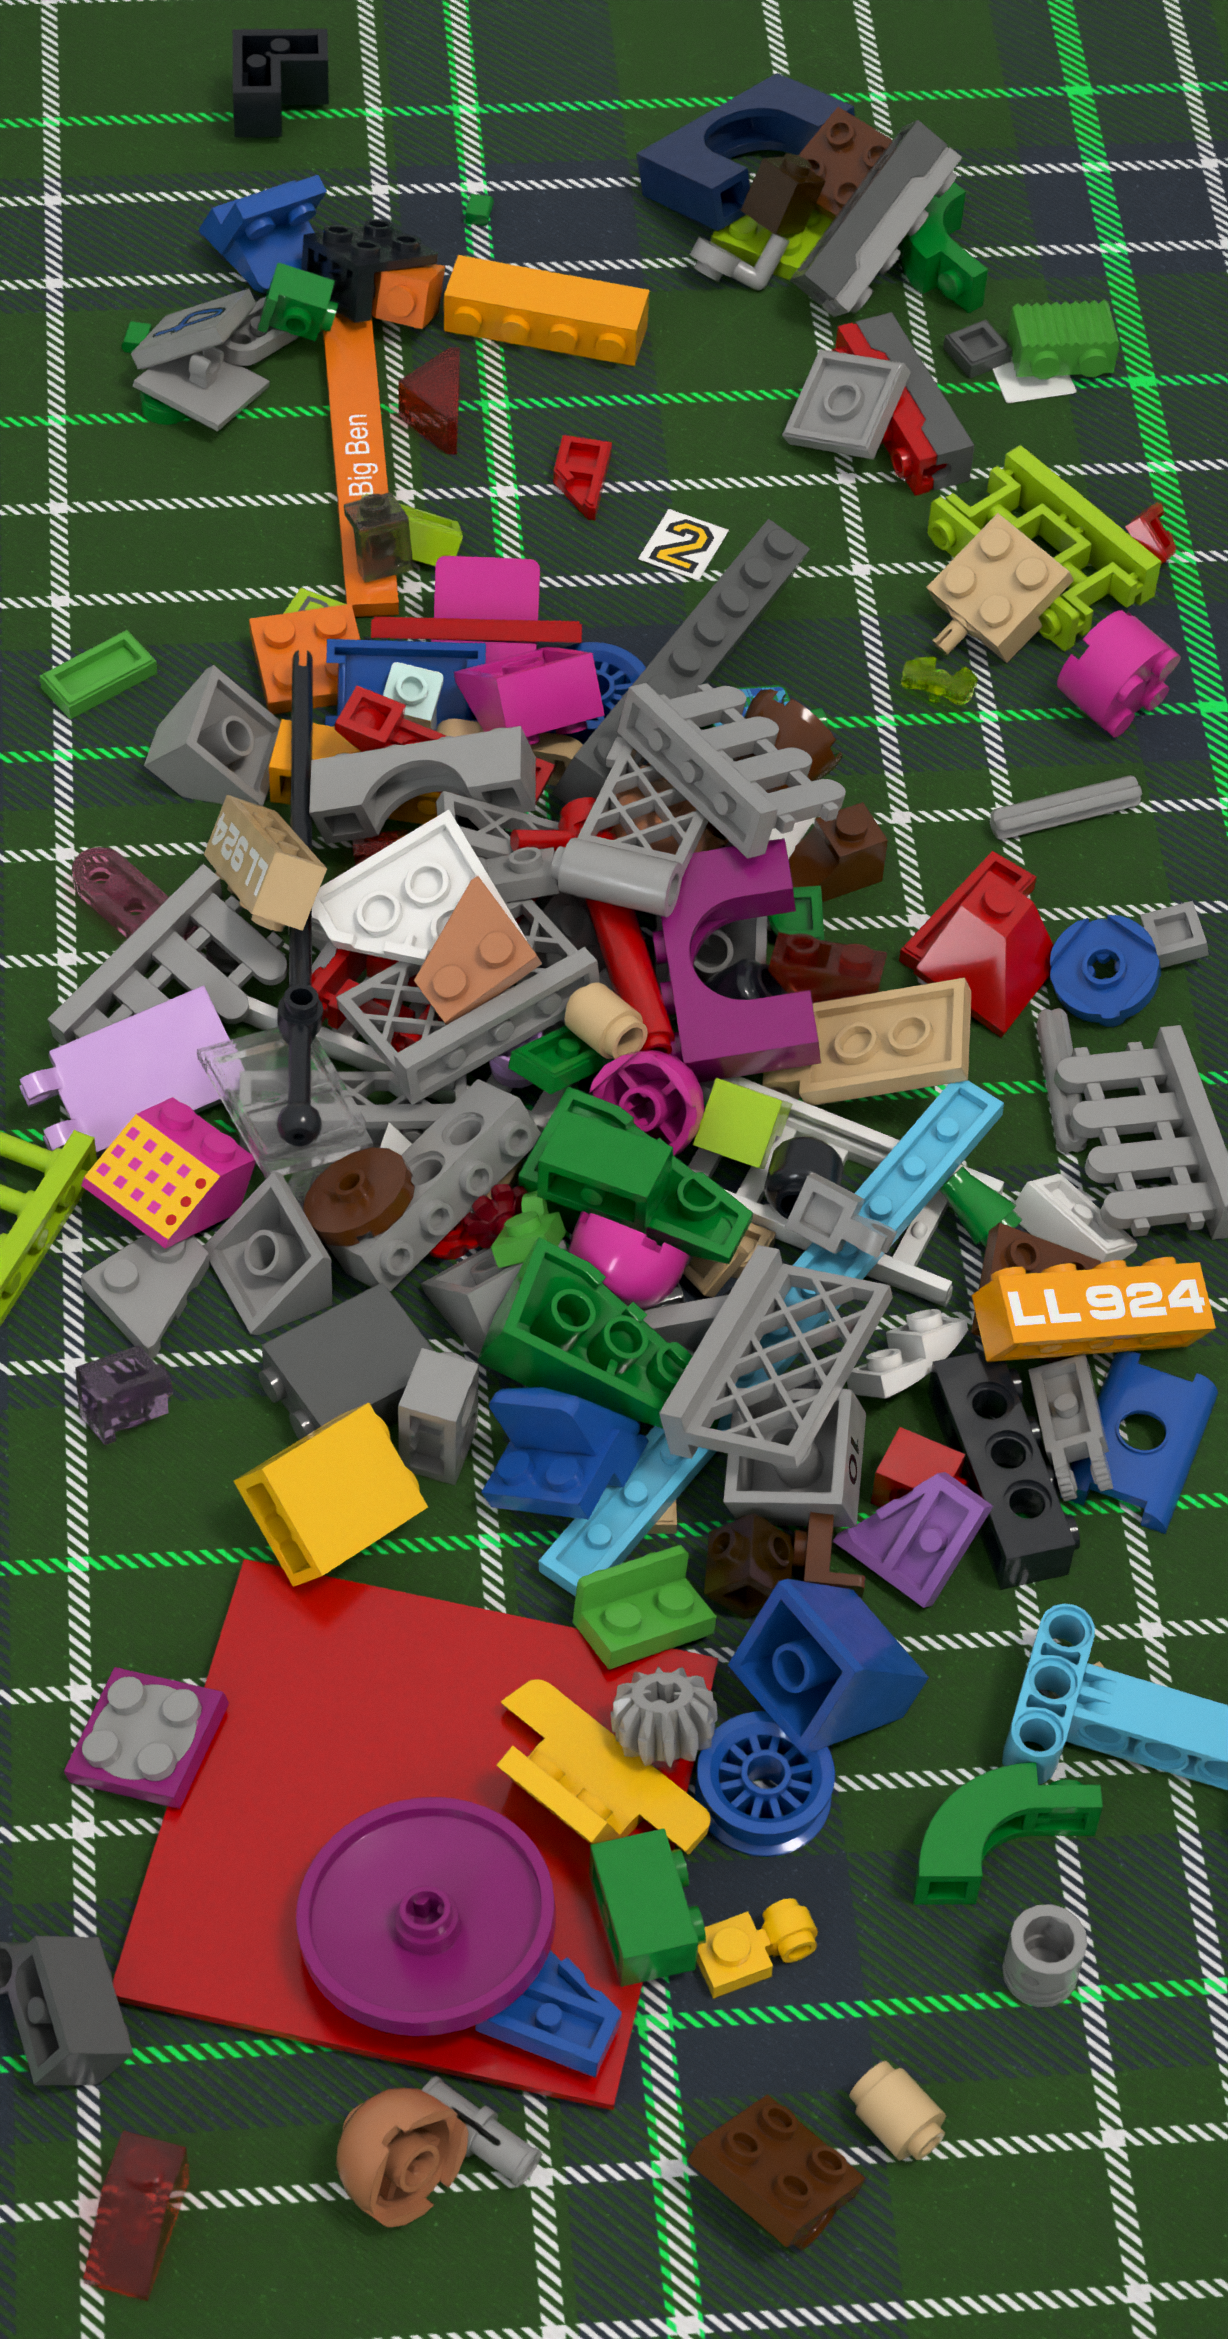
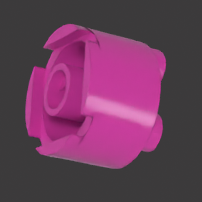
M1123 610L1116 611L1104 618L1084 637L1083 641L1089 647L1079 660L1073 654L1070 655L1057 681V688L1114 738L1121 735L1130 726L1135 716L1134 713L1142 707L1152 711L1164 700L1169 692V687L1164 681L1176 668L1181 659V656L1138 618L1129 612L1126 614Z

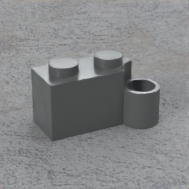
M35 1936L30 1942H0V1994L9 1995L34 2085H98L134 2054L129 2040V2032L123 2020L112 1983L111 1972L107 1966L99 1937Z

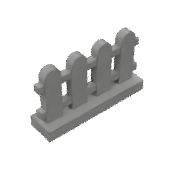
M647 683L629 687L617 732L747 859L765 854L772 829L776 828L783 834L793 831L794 824L819 816L825 822L837 818L846 794L845 788L840 783L830 779L811 781L808 778L812 758L807 752L792 747L778 750L774 745L779 727L774 721L765 717L745 719L742 713L746 703V695L741 690L731 686L712 688L706 683L698 685L696 692L693 694L669 699L665 694L658 695ZM719 722L723 724L705 730L700 729V727H704ZM752 753L756 755L739 761L732 759ZM782 785H788L790 787L771 793H767L765 791L767 789L775 788Z
M203 864L48 1018L52 1036L61 1045H65L166 1002L170 999L161 990L173 978L188 991L204 985L220 1020L227 1024H238L245 1020L249 1013L248 997L241 988L253 976L261 983L271 986L281 983L286 978L288 972L287 960L284 954L279 951L284 945V941L274 931L267 938L263 937L239 916L238 913L243 907L239 905V901L233 895L223 902L221 900L223 895L220 878ZM196 925L198 929L187 940H184L183 937ZM211 940L217 943L240 964L228 977L199 953ZM158 964L160 967L146 979L144 976ZM119 1002L121 1006L107 1018L105 1015Z
M1181 1025L1160 1027L1152 1049H1143L1141 1041L1128 1043L1123 1052L1090 1055L1087 1047L1074 1048L1071 1057H1066L1058 1063L1054 1082L1060 1090L1066 1093H1084L1086 1101L1076 1104L1073 1108L1069 1125L1076 1135L1083 1138L1099 1137L1102 1146L1095 1147L1089 1152L1085 1163V1172L1095 1182H1115L1118 1190L1108 1194L1104 1200L1100 1211L1103 1222L1114 1229L1131 1228L1133 1237L1147 1235L1150 1226L1186 1222L1188 1230L1202 1229L1206 1222L1212 1240L1228 1238V1152ZM1138 1087L1140 1092L1139 1096L1105 1099L1103 1094L1105 1090ZM1154 1132L1156 1140L1121 1144L1118 1135ZM1170 1177L1172 1186L1137 1189L1134 1180Z

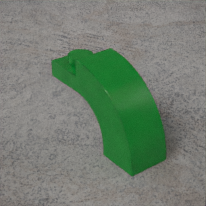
M953 182L951 187L940 198L934 195L924 210L929 215L919 230L912 236L906 234L898 245V250L901 252L899 262L905 276L919 293L923 295L937 287L948 299L953 300L967 313H971L983 306L988 269L949 236L962 226L966 191Z
M1036 1762L1003 1766L979 1775L965 1783L940 1806L925 1833L915 1875L913 1905H976L982 1880L983 1861L995 1848L1010 1840L1028 1836H1095L1103 1808L1101 1785H1083L1076 1780L1070 1779L1054 1781L1049 1785H1038Z

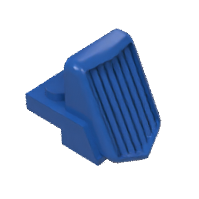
M319 175L298 182L294 180L213 207L200 226L199 232L227 259L256 292L267 293L277 262L301 270L303 235L315 233L308 220L316 215V208L327 193V190Z
M545 1387L501 1389L494 1394L489 1403V1408L509 1437L510 1442L481 1493L493 1508L589 1520L607 1486L624 1488L649 1440L646 1435H638L641 1427L636 1420L578 1396Z

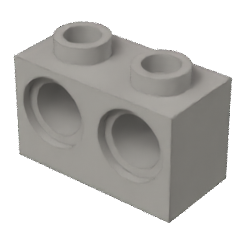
M421 1348L398 1405L399 1456L405 1467L411 1470L412 1473L448 1484H456L478 1428L479 1364L467 1361L461 1355L453 1352L438 1353Z

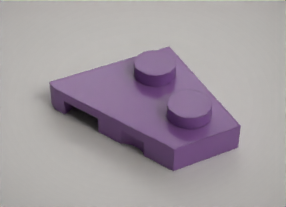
M937 1473L914 1487L910 1493L901 1498L894 1499L876 1510L875 1514L858 1523L857 1527L841 1531L836 1535L833 1542L925 1608L932 1606L992 1510L993 1505L948 1473Z

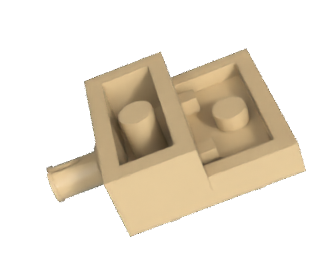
M997 513L927 586L935 603L953 619L932 642L943 654L948 656L958 643L969 634L972 637H976L1003 661L1008 663L1042 627L1038 617L1074 579L1065 567Z

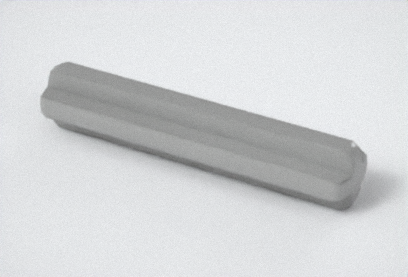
M1129 775L996 808L991 811L990 826L995 837L1003 840L1138 806L1141 801L1142 790L1136 777Z
M1044 1009L1038 1014L1036 1026L1056 1144L1059 1150L1064 1153L1071 1151L1081 1152L1086 1148L1088 1138L1076 1135L1069 1125L1073 1108L1076 1104L1082 1102L1081 1093H1066L1060 1090L1054 1082L1058 1063L1066 1057H1071L1073 1052L1068 1017L1063 1009Z

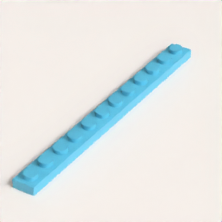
M970 1081L948 1084L854 1193L865 1199L858 1215L881 1222L897 1231L892 1242L893 1245L1003 1115L1004 1102ZM846 1241L842 1251L834 1254L812 1242L792 1266L863 1280L885 1253L881 1251L879 1257H874ZM791 1286L784 1302L789 1307L817 1295L812 1290ZM823 1311L796 1323L803 1334L825 1325L830 1318L827 1312ZM785 1326L763 1335L760 1344L765 1349L793 1338L788 1327ZM799 1354L772 1364L777 1375H782ZM761 1368L739 1377L735 1386L736 1388H750L769 1380L764 1369ZM732 1413L721 1417L717 1430L725 1431L731 1428ZM654 1426L646 1435L649 1442L624 1488L607 1486L589 1520L575 1518L539 1559V1572L576 1597L578 1580L597 1570H604L622 1564L717 1451L698 1447L692 1459L670 1454L664 1429Z

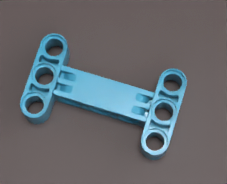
M1072 1604L1055 1605L1045 1612L1032 1647L1003 1750L1002 1763L1004 1766L1036 1762L1038 1785L1043 1784L1052 1778L1057 1769L1065 1742H1069L1228 1790V1705L1088 1664L1095 1636V1625L1091 1616L1084 1609ZM1053 1639H1064L1070 1642L1073 1646H1061L1057 1644ZM1038 1690L1053 1691L1060 1698H1047L1041 1695ZM1022 1742H1036L1042 1745L1046 1751H1033Z

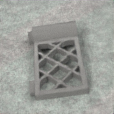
M616 737L606 758V766L612 767L578 837L571 838L566 847L559 846L552 861L551 878L558 880V889L562 893L669 917L675 908L684 872L707 826L708 820L698 810L675 818L667 807L687 799L675 788L657 793L650 782L664 777L652 765L640 769L634 761L637 751L624 738ZM638 787L645 796L641 800L624 806L616 798L618 793ZM655 811L663 822L639 831L632 819ZM620 824L627 833L626 836L615 840L596 836L598 831ZM673 836L679 844V848L674 855L653 850L649 844Z

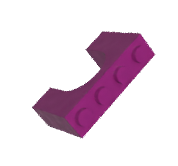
M785 838L770 840L765 854L749 859L735 846L693 853L682 877L679 896L673 912L669 917L661 916L663 930L652 932L657 964L668 963L671 981L660 982L667 1014H676L679 1032H674L675 1041L671 1042V1055L679 1058L695 1074L699 1083L714 1081L716 1078L727 1079L821 1063L810 990L751 1000L731 999L719 995L708 988L694 971L695 958L701 945L720 927L739 920L796 911Z

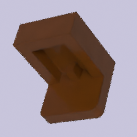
M810 1512L806 1531L795 1530L792 1566L803 1567V1582L852 1589L862 1599L865 1588V1576L829 1572L834 1514Z

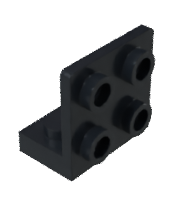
M381 219L366 220L364 226L352 228L343 225H328L324 227L323 232L303 235L301 270L334 280L330 301L338 303L337 313L354 323L371 320L372 302L375 297V273L436 264L438 261V252L423 245L420 238L403 234L394 229L391 222Z

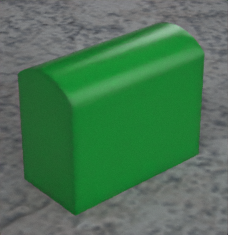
M471 193L465 212V223L487 226L494 204L493 198L491 196Z
M130 321L122 343L123 351L132 353L152 331L151 324Z

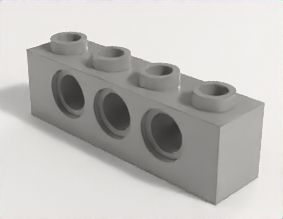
M477 1079L401 1155L413 1174L411 1182L415 1186L413 1199L403 1216L382 1234L373 1237L371 1232L358 1236L357 1239L360 1242L352 1246H331L327 1244L346 1274L370 1287L383 1282L388 1290L391 1291L472 1210L471 1205L480 1196H486L491 1191L492 1187L536 1145L541 1136V1132L520 1098Z

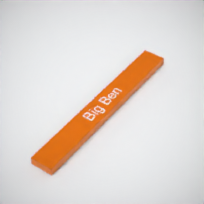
M335 314L330 332L323 330L346 604H352L355 617L399 615L394 554L358 543L355 539L362 494L365 495L367 493L389 500L372 316L369 321L354 323L341 314Z

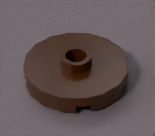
M371 1147L350 1153L331 1164L315 1179L305 1195L303 1212L319 1239L331 1246H352L360 1243L357 1239L358 1236L371 1232L373 1237L382 1234L403 1216L414 1196L415 1186L411 1182L413 1174L403 1157L389 1148Z

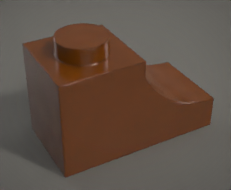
M863 802L839 810L837 818L825 822L821 817L815 818L814 827L795 846V850L788 859L793 887L821 886L822 902L882 882L888 840Z

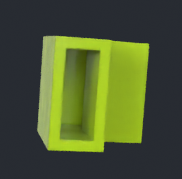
M716 1078L693 1145L739 1162L765 1169L776 1136H782L792 1103Z

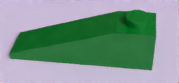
M567 1087L518 1175L519 1186H524L528 1192L537 1191L538 1160L565 1110L583 1117L599 1119L607 1125L639 1136L649 1135L634 1124V1117L620 1106ZM660 1138L657 1139V1141H659L660 1143L666 1144ZM673 1155L671 1183L645 1234L647 1235L646 1237L656 1241L658 1246L662 1247L664 1242L685 1252L689 1256L730 1264L753 1220V1212L703 1172L695 1173ZM547 1200L549 1214L559 1212L564 1227L574 1231L581 1212Z
M539 1237L533 1244L499 1306L477 1361L527 1387H545L575 1395L634 1420L663 1428L659 1413L690 1362L692 1355L678 1342L668 1343L643 1320L647 1314L634 1302L627 1306L602 1283L606 1276L595 1266ZM721 1418L714 1420L710 1428L717 1430Z

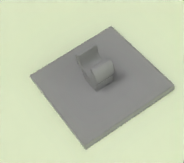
M212 347L148 368L134 380L133 387L218 431L269 387L270 381L242 366L223 360L224 352Z

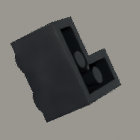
M233 29L235 137H282V105H329L327 29Z

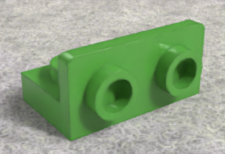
M682 1545L649 1553L641 1558L604 1570H597L578 1580L573 1624L608 1669L714 1634L717 1616L686 1579L689 1554Z

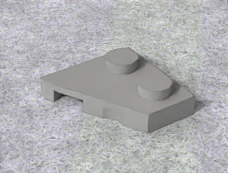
M145 1234L82 1274V1289L143 1356L150 1361L160 1351V1340L171 1321H177L186 1307L189 1292L199 1285L210 1266L209 1253L193 1236L165 1249Z

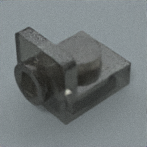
M370 494L358 501L344 505L345 517L354 529L358 573L365 583L413 570L409 518L393 494Z

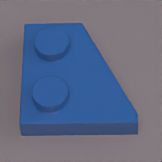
M550 1950L541 1971L525 1992L510 2006L495 2016L476 2024L475 2031L596 2078L620 2026L622 2012L601 1991L595 1990L587 1984L584 1973L568 1957L561 1961Z

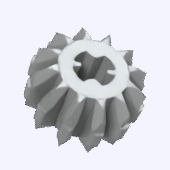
M657 1666L655 1673L650 1675L634 1672L631 1683L617 1686V1695L614 1698L613 1711L611 1712L612 1732H615L616 1741L622 1746L626 1757L641 1756L644 1766H649L655 1761H665L670 1768L676 1759L682 1758L688 1761H695L697 1750L711 1748L715 1722L718 1720L716 1701H713V1692L706 1688L704 1678L701 1676L687 1677L683 1667L678 1668L672 1673L663 1672L659 1666Z

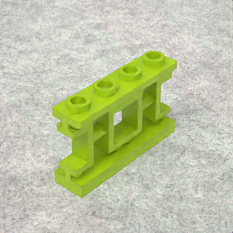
M1021 445L1006 453L1003 469L996 466L990 470L987 492L991 495L969 507L952 493L945 499L938 497L931 502L928 536L938 548L945 550L954 558L997 513L1030 540L1040 535L1060 552L1054 559L1071 573L1074 581L1068 586L1069 590L1061 594V597L1058 596L1038 617L1042 624L1038 632L1046 639L1053 641L1063 651H1067L1074 646L1076 634L1079 633L1083 637L1090 632L1093 610L1089 606L1105 595H1112L1126 608L1134 604V601L1142 605L1155 596L1161 560ZM1020 505L1027 513L1016 518L1010 512ZM1088 563L1098 570L1089 577L1080 571Z

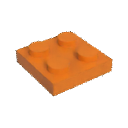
M352 604L249 619V632L267 710L271 714L291 712L292 657L297 650H299L300 666H306L307 650L313 657V708L337 705L338 663H326L327 639L360 640Z

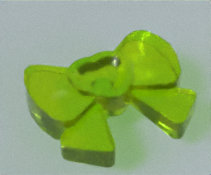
M934 656L919 657L905 663L900 680L901 685L908 689H920L930 692L928 699L930 702L938 703L940 696H943L956 705H963L972 699L978 677L968 667H963L952 676L945 670L935 669L937 658Z

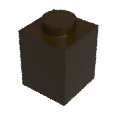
M785 154L784 157L763 158L741 211L774 235L802 233L806 228L826 180L811 171L812 165L798 155Z

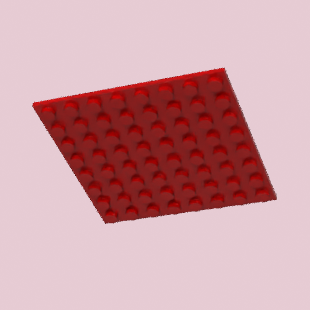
M244 1559L204 1686L205 1688L224 1692L229 1705L181 1808L169 1806L166 1808L112 1982L118 2002L614 2110L643 1982L623 1987L620 1985L589 1877L591 1844L514 1783L497 1766L512 1746L528 1757L536 1746L544 1740L541 1735L503 1706L501 1701L528 1681L544 1680L615 1735V1732H612L611 1712L613 1711L614 1698L617 1695V1686L631 1683L634 1672L650 1675L654 1674L657 1666H659L663 1672L672 1673L678 1668L683 1667L687 1677H703L706 1688L712 1691L718 1658L671 1648L608 1669L577 1628L324 1575L293 1587L281 1566ZM679 1758L673 1761L671 1768L665 1761H655L651 1764L688 1794L695 1761ZM421 1797H444L473 1802L501 1814L517 1825L536 1845L543 1856L552 1880L556 1907V1927L550 1950L561 1961L568 1957L584 1973L587 1984L591 1988L601 1991L622 2012L620 2026L596 2078L475 2031L476 2025L463 2030L432 2036L399 2035L366 2026L337 2009L322 1994L311 1978L303 1959L297 1934L296 1911L300 1888L306 1872L322 1847L344 1826L373 1809L390 1803ZM644 1819L628 1836L657 1829ZM668 1839L671 1851H673L676 1844Z

